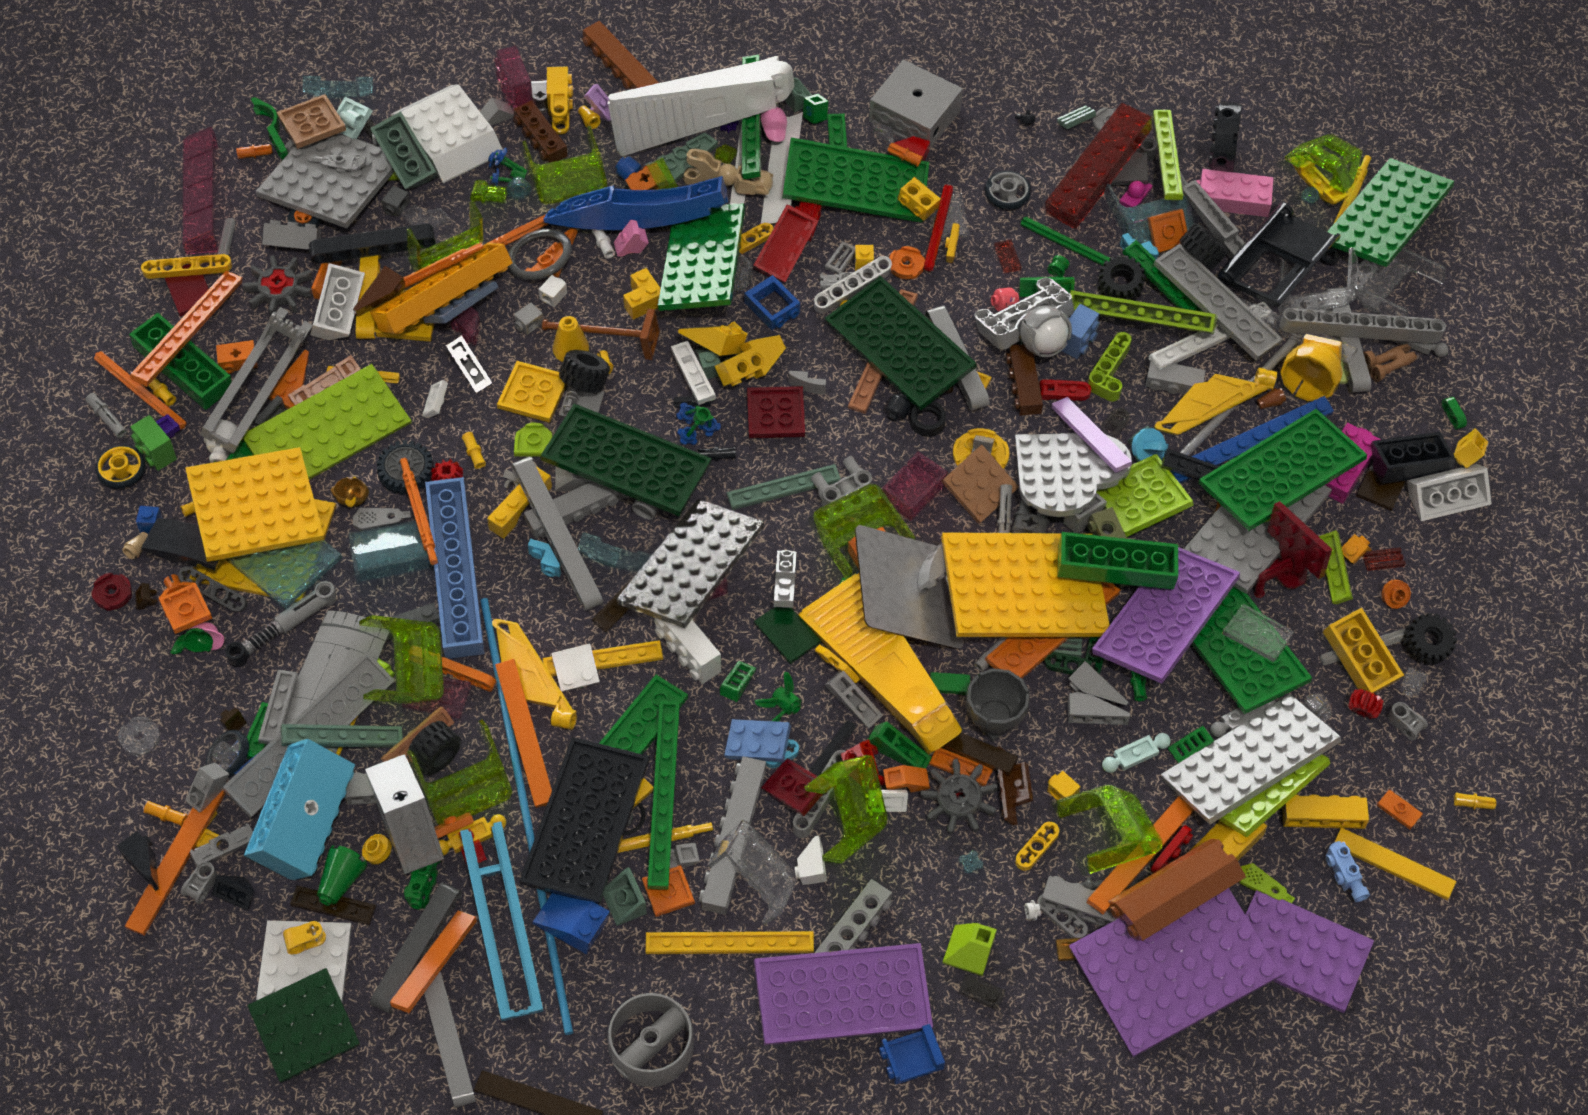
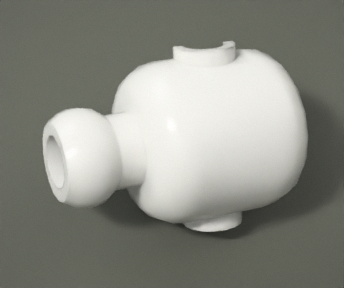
M219 420L213 432L230 440L237 426L231 421ZM204 438L206 447L211 453L209 457L210 463L225 461L231 454V452L222 448L223 444L217 445L215 443L216 440L212 439V441Z

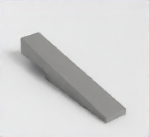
M1196 180L1183 186L1184 196L1213 236L1226 247L1227 255L1231 259L1245 244L1238 236L1239 230ZM1258 260L1248 272L1257 268L1260 260Z

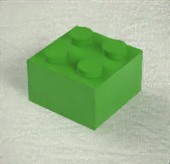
M150 415L130 426L133 433L131 438L136 444L135 448L146 456L145 461L149 467L154 466L159 471L177 460L170 438Z

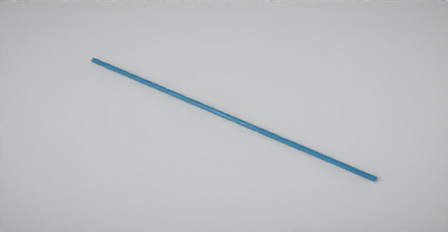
M483 598L480 600L530 853L535 836L514 730L495 664L500 663L492 626L489 603L487 598ZM537 889L541 910L547 901L544 890ZM545 931L565 1035L573 1034L555 938Z

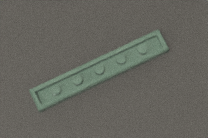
M834 464L727 492V497L732 510L816 489L811 477L818 472L821 473L828 485L838 482L841 478Z
M282 724L280 726L282 746L310 739L321 746L393 748L403 739L402 726Z

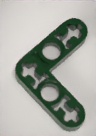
M1090 637L1086 658L1052 652L1044 659V665L1048 670L1072 675L1077 669H1069L1067 667L1068 663H1076L1079 668L1084 661L1090 666L1093 662L1095 663L1094 670L1100 674L1104 658L1093 657L1090 654L1097 641V637ZM1052 658L1056 659L1055 664H1051L1050 660ZM1062 660H1065L1063 667H1061Z

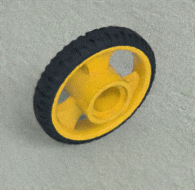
M117 445L106 449L98 457L95 464V472L99 481L105 486L115 489H123L137 483L141 476H143L146 465L141 452L129 445ZM125 454L135 456L138 464L130 465ZM109 459L110 469L102 471L104 463ZM116 477L123 480H112V478Z

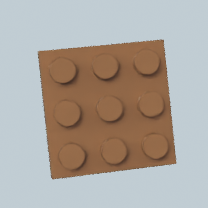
M325 94L277 112L278 119L297 149L346 131L344 122Z
M982 444L941 480L977 523H981L1000 505L1001 485H1012V493L1019 488Z

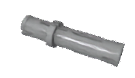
M90 393L85 400L94 409L95 415L101 417L117 438L126 435L127 430L109 411L108 405L103 403L95 393Z
M1004 484L1000 486L999 520H997V525L999 526L998 533H1010V526H1012V520H1010L1012 485Z

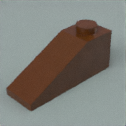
M384 266L353 308L355 315L359 317L400 294L405 288L404 278L387 266Z

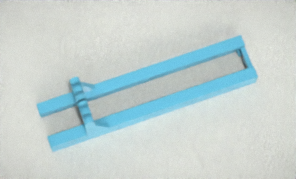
M502 822L493 823L492 831L500 864L479 868L471 831L469 832L466 829L460 831L501 1021L543 1012V1006ZM496 873L503 876L531 1003L527 1010L523 1009L519 1010V1012H514L509 1007L482 884L483 876H495Z

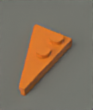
M573 227L564 233L570 239L571 244H573L578 232ZM554 242L543 255L536 259L538 263L532 268L527 267L525 271H539L554 264L563 253L562 243ZM562 268L558 272L553 274V276L559 277Z
M304 350L282 376L268 398L272 401L278 395L283 399L285 408L290 409L295 406L288 395L304 385L309 351Z

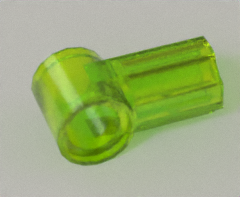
M484 180L474 181L470 199L473 202H506L507 187L489 185Z

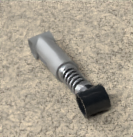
M328 581L318 583L313 592L274 617V621L271 622V625L268 624L267 628L263 627L262 631L259 630L258 634L254 633L253 637H249V640H245L242 643H229L225 648L229 664L236 668L244 666L250 655L254 653V650L257 651L256 648H261L262 644L265 645V642H270V639H274L276 635L286 634L322 608L333 605L337 599L333 584Z

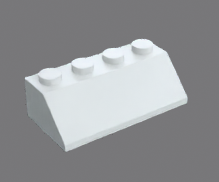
M329 263L311 336L326 340L349 337L355 314L353 308L358 302L364 272Z
M1479 464L1471 465L1467 469L1462 467L1407 480L1409 497L1421 521L1492 504L1488 470Z

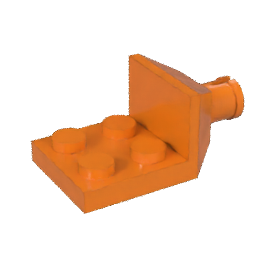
M176 574L171 575L174 582H171L169 576L164 579L167 589L161 594L159 601L175 634L212 619L211 613L196 583L180 582Z

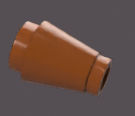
M1274 388L1256 401L1260 409L1282 405L1283 402H1286V397L1281 388Z

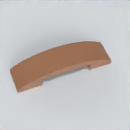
M352 355L337 363L329 371L307 385L296 389L288 396L293 404L297 405L356 373L361 368Z

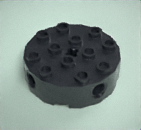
M1220 101V106H1216L1215 117H1218V119L1214 118L1213 129H1216V131L1212 133V142L1215 143H1212L1210 147V154L1213 156L1209 157L1208 167H1212V170L1234 171L1242 104Z

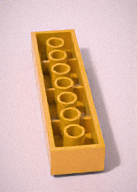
M486 243L483 245L484 249L468 256V259L426 278L370 311L379 331L400 334L405 331V327L408 325H415L420 322V318L434 314L435 309L449 305L450 300L464 296V292L476 289L482 281H489L494 277V274L506 271L513 262L505 245Z

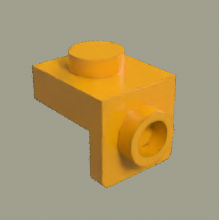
M1354 534L1342 546L1343 555L1355 564L1366 551L1370 552L1372 550L1368 546L1370 542L1362 535L1358 537Z

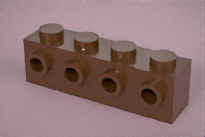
M532 100L514 108V123L522 128L525 138L529 137L532 147L538 149L543 161L546 160L551 165L568 157L567 146Z

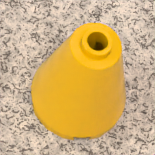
M571 316L563 317L560 320L552 347L553 354L561 362H563L566 353L570 350L589 351V343L580 325Z

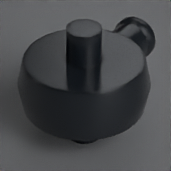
M1026 110V113H1016L1015 119H1020V122H1025V126H1029V123L1035 122L1036 116L1030 114V110Z

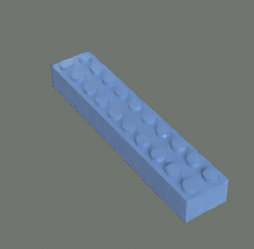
M464 477L425 482L430 530L438 563L434 565L445 658L452 659L485 654Z

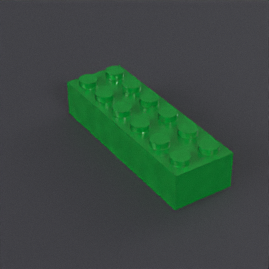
M156 313L132 331L129 336L133 347L146 358L174 326L159 313ZM190 340L161 371L204 410H207L221 399L232 383L231 376Z
M1062 532L1058 544L1057 577L1174 590L1178 579V544Z

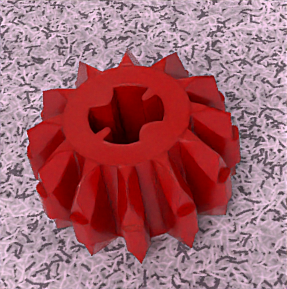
M451 458L448 462L442 459V463H436L435 468L431 470L432 481L463 477V469L459 466L458 462L453 463Z
M1357 689L1351 694L1348 707L1352 712L1372 719L1377 718L1381 713L1384 701L1380 696L1368 690Z

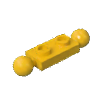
M500 814L494 815L488 823L485 817H482L472 824L447 834L448 841L438 840L443 856L449 852L450 848H453L455 854L461 851L459 847L463 846V842L459 837L460 831L470 828L474 834L473 841L479 839L480 842H483L493 837L491 831L493 823L502 822L503 829L505 828V817Z

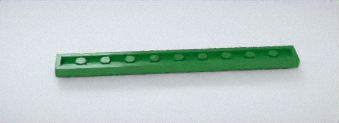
M759 55L742 57V65L760 61ZM761 113L742 119L743 179L761 177Z
M680 701L659 702L648 889L669 890Z

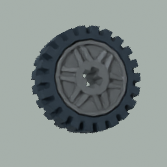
M403 440V444H400L397 441L395 446L392 444L388 445V450L384 448L382 450L383 454H380L378 457L377 473L383 487H386L388 491L392 490L394 494L399 492L400 495H404L407 492L402 477L403 470L400 463L402 458H407L410 470L414 473L419 492L420 488H426L425 482L431 481V470L434 468L433 459L425 446L422 447L420 443L415 444V441H410L408 444L407 440Z

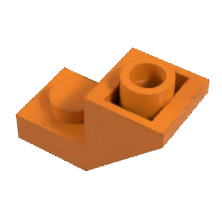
M901 765L883 769L887 790L908 787L912 793L930 789L926 768Z

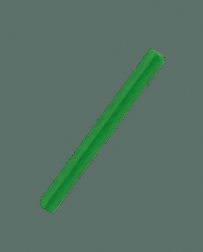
M1024 217L1021 221V226L1104 266L1106 260L1109 261L1110 257L1028 217Z

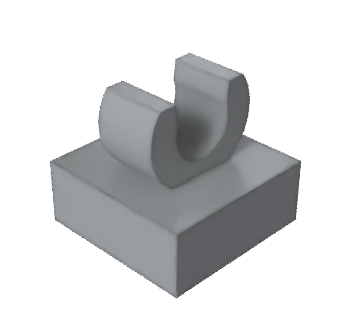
M505 470L503 477L508 480L505 482L504 487L509 488L510 484L514 483L516 488L520 483L515 473Z

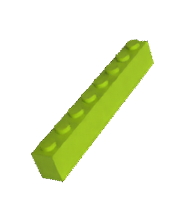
M1072 290L1070 292L1074 310L1077 309L1079 304H1082L1096 311L1101 316L1209 334L1215 333L1218 317L1216 314Z

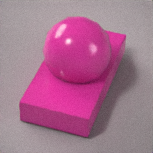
M1133 181L1120 199L1119 204L1135 211L1151 191L1153 185L1149 183L1143 184L1141 181Z

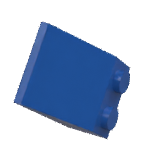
M552 893L532 924L587 954L606 925L610 911L592 901L579 900Z

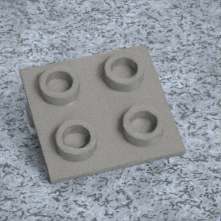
M568 386L559 416L566 417L574 403L598 413L605 392L587 393Z

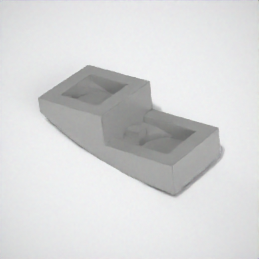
M789 371V384L803 386V390L810 393L825 395L826 379L808 378V372Z
M695 843L675 845V848L671 849L670 869L680 865L682 868L700 862Z

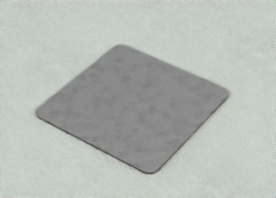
M858 525L855 528V538L866 625L873 629L953 649L962 648L963 639L956 636L946 576L939 581L936 579L937 584L929 590L925 587L919 592L917 589L922 564L936 545Z

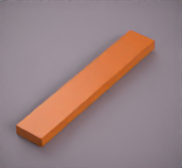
M459 910L456 912L390 1001L391 1007L407 1013L411 1012L477 922L476 916Z

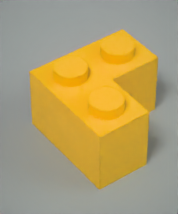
M647 268L630 275L633 291L623 295L624 308L633 320L646 314L648 309L658 308L661 288Z

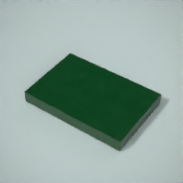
M774 607L754 621V625L789 664H792L821 644L818 636L792 608Z

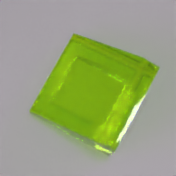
M724 144L716 149L714 158L722 163L730 164L737 155V149Z

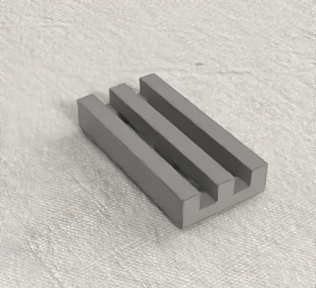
M842 241L825 265V269H829L831 272L837 273V275H839V272H844L855 256V247ZM843 248H847L845 252L841 255L835 266H832L833 262L836 260V258L841 253ZM850 250H852V252L849 254V256H848L847 259L844 261V263L841 265V267L838 268V267L840 266V264L842 263V261H843V260L845 259V257L847 256V254L850 252Z

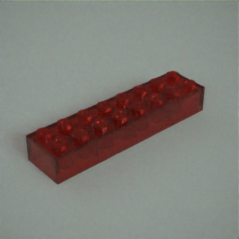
M1121 103L1046 200V214L1077 229L1152 130V116Z

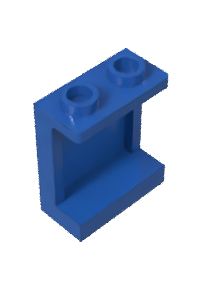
M930 1024L922 1026L921 1031L888 1042L886 1038L881 1040L879 1053L882 1060L886 1059L888 1067H886L887 1075L890 1080H894L895 1085L944 1069L945 1061Z

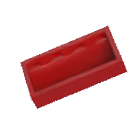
M787 204L755 261L753 269L769 277L773 275L778 281L785 283L813 233L818 220Z

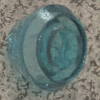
M520 176L512 178L507 185L508 195L516 200L528 197L531 192L529 182Z

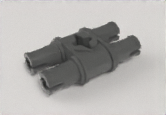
M1021 499L1019 509L1014 514V523L1010 533H1046L1047 526L1050 523L1048 515L1037 512V515L1029 514L1031 505H1026L1023 499Z

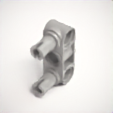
M849 456L843 461V464L851 474L850 476L844 477L832 485L827 484L820 472L815 473L811 477L812 482L819 491L821 504L825 509H834L844 503H848L869 490L872 475L869 471L860 468L853 456ZM859 480H864L866 483H860ZM826 497H833L834 500H829Z

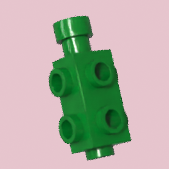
M441 860L411 872V880L404 890V897L410 907L417 910L426 908L430 901L429 897L433 886L436 884L438 875L436 867Z

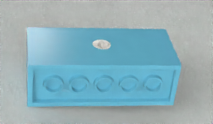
M310 739L288 745L244 856L290 880L312 876L317 869L318 858L325 849L324 843L326 838L332 831L331 825L333 820L339 813L338 807L340 802L346 795L347 784L354 775L353 769L355 764Z

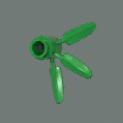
M784 672L785 688L783 686L777 688L770 699L755 700V704L759 707L773 708L777 705L782 709L772 720L774 722H780L781 717L785 713L788 715L796 714L801 709V699L793 693L794 683L788 672Z

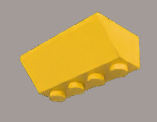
M1219 821L1191 850L1209 839H1219L1224 845L1223 850L1227 855L1232 853L1239 861L1264 836L1267 825L1263 823L1248 837H1245Z

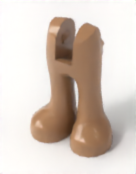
M1403 344L1375 356L1369 350L1363 352L1368 371H1370L1369 375L1375 382H1379L1385 378L1386 374L1414 362L1417 359L1415 352L1408 353L1411 347L1408 344ZM1394 360V361H1392V362H1390V363L1381 365V364H1383V363H1385V362H1387V361Z

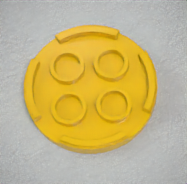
M984 428L971 429L955 441L953 459L957 466L972 453L976 435L994 438L991 455L1003 469L1008 463V444L992 430Z

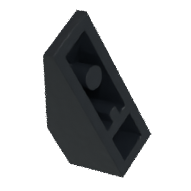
M136 831L117 845V848L123 858L156 891L159 889L155 853L151 848L153 843L146 835L142 837Z

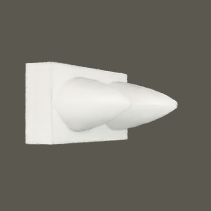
M866 790L865 810L866 812H906L908 792L907 790Z

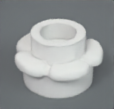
M1031 900L1030 903H1025L1024 909L1027 920H1037V917L1041 915L1039 904H1036L1034 900Z

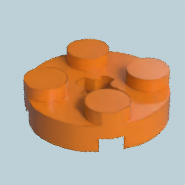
M904 246L900 250L896 251L895 249L890 254L889 258L892 262L891 273L896 277L916 279L923 272L925 259L918 249ZM909 261V265H905L903 263Z

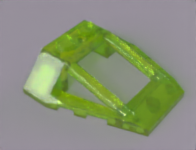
M1327 134L1300 144L1289 152L1284 160L1299 168L1308 159L1331 172L1333 176L1329 185L1345 193L1354 183L1363 151L1334 134ZM1322 146H1326L1332 149L1333 151L1344 156V158H1338L1336 155L1324 150ZM1353 161L1350 171L1348 172L1346 164Z

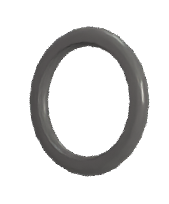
M540 229L527 233L520 237L509 249L508 253L513 264L509 265L508 269L513 275L524 280H539L549 277L558 272L568 262L572 252L571 241L564 233L555 229ZM550 237L558 239L562 243V255L554 264L545 269L524 271L519 269L515 263V257L519 249L533 240Z

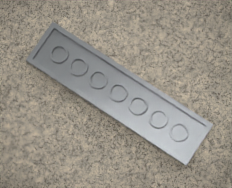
M1178 244L1155 260L1153 265L1202 311L1216 314L1218 316L1216 324L1256 361L1281 344L1283 339L1181 244Z

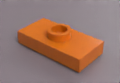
M1390 789L1377 803L1379 808L1409 830L1423 815L1422 812Z
M467 812L458 817L450 816L444 819V823L435 826L434 829L437 838H440L472 824L474 820L472 815Z

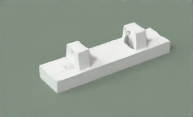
M685 341L671 346V352L698 405L715 400L716 395L689 342Z

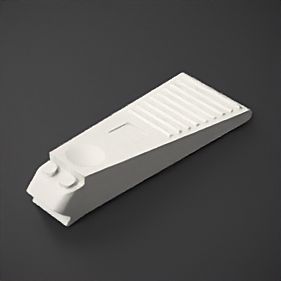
M774 56L749 64L610 94L608 96V107L616 149L621 156L629 155L777 108L776 103L787 99L794 89L792 67L786 62L779 61L778 56Z

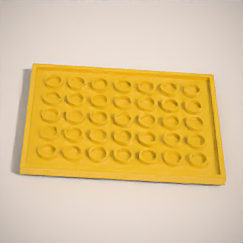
M942 533L941 536L957 637H1101L1110 626L1102 583L1057 577L1058 544L1061 533Z

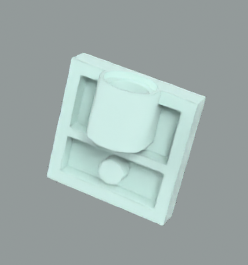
M345 97L336 111L346 127V131L341 132V134L351 139H357L373 111Z

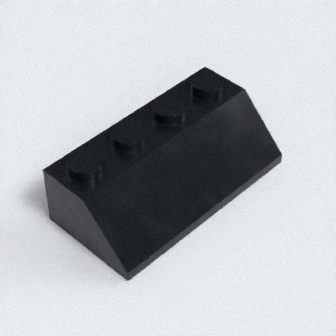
M1441 432L1374 440L1371 443L1373 469L1381 484L1411 480L1449 471L1456 460Z

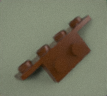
M1026 762L1016 764L1010 776L999 769L997 773V779L1001 788L999 795L1003 804L1002 816L1005 821L1012 825H1018L1015 807L1033 801L1029 766Z

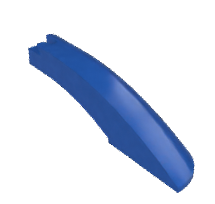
M723 176L687 186L658 190L617 189L613 185L569 198L561 202L555 209L552 208L543 220L545 223L594 230H623L630 220H635L639 228H654L708 216L711 214L712 207L719 208L723 204L728 203V194Z

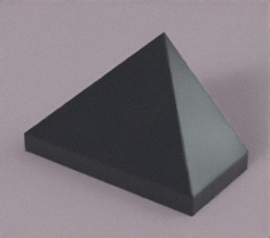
M218 875L216 876L211 895L248 911L254 889L245 877Z

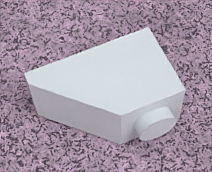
M815 836L797 858L798 866L795 867L796 878L801 880L802 885L827 881L822 842L819 836Z

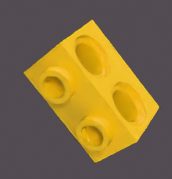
M915 177L900 189L898 196L901 204L908 207L923 221L938 209L941 200Z

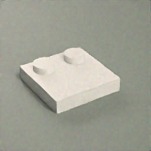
M590 644L552 653L562 692L600 683Z

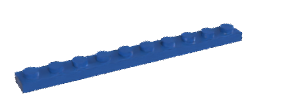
M1323 396L1191 457L1220 466L1314 409L1319 410L1325 417L1333 414L1334 410L1326 397ZM1170 471L1180 484L1192 479Z

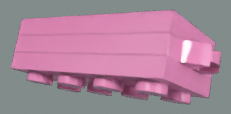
M1202 169L1201 178L1197 180V183L1223 212L1262 217L1269 216L1272 205L1273 177Z

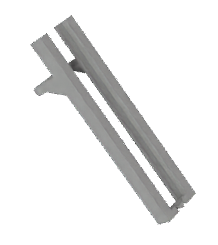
M282 307L277 312L272 313L260 339L200 433V436L209 441H212V439L216 440L215 443L217 445L223 444L222 448L233 454L313 326L304 321L301 327L296 325L294 328L292 327V321L290 324L288 319L283 322L288 311ZM278 331L291 338L292 340L230 440L214 433L213 429L275 332Z

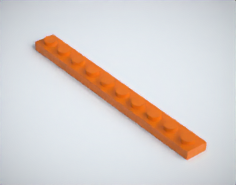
M226 270L130 374V380L147 387L242 283V277Z

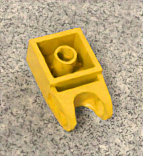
M547 67L549 116H552V127L557 134H565L569 131L570 109H573V99H570L573 96V85H569L572 84V74H568V67ZM558 124H564L566 126L563 129L556 128Z

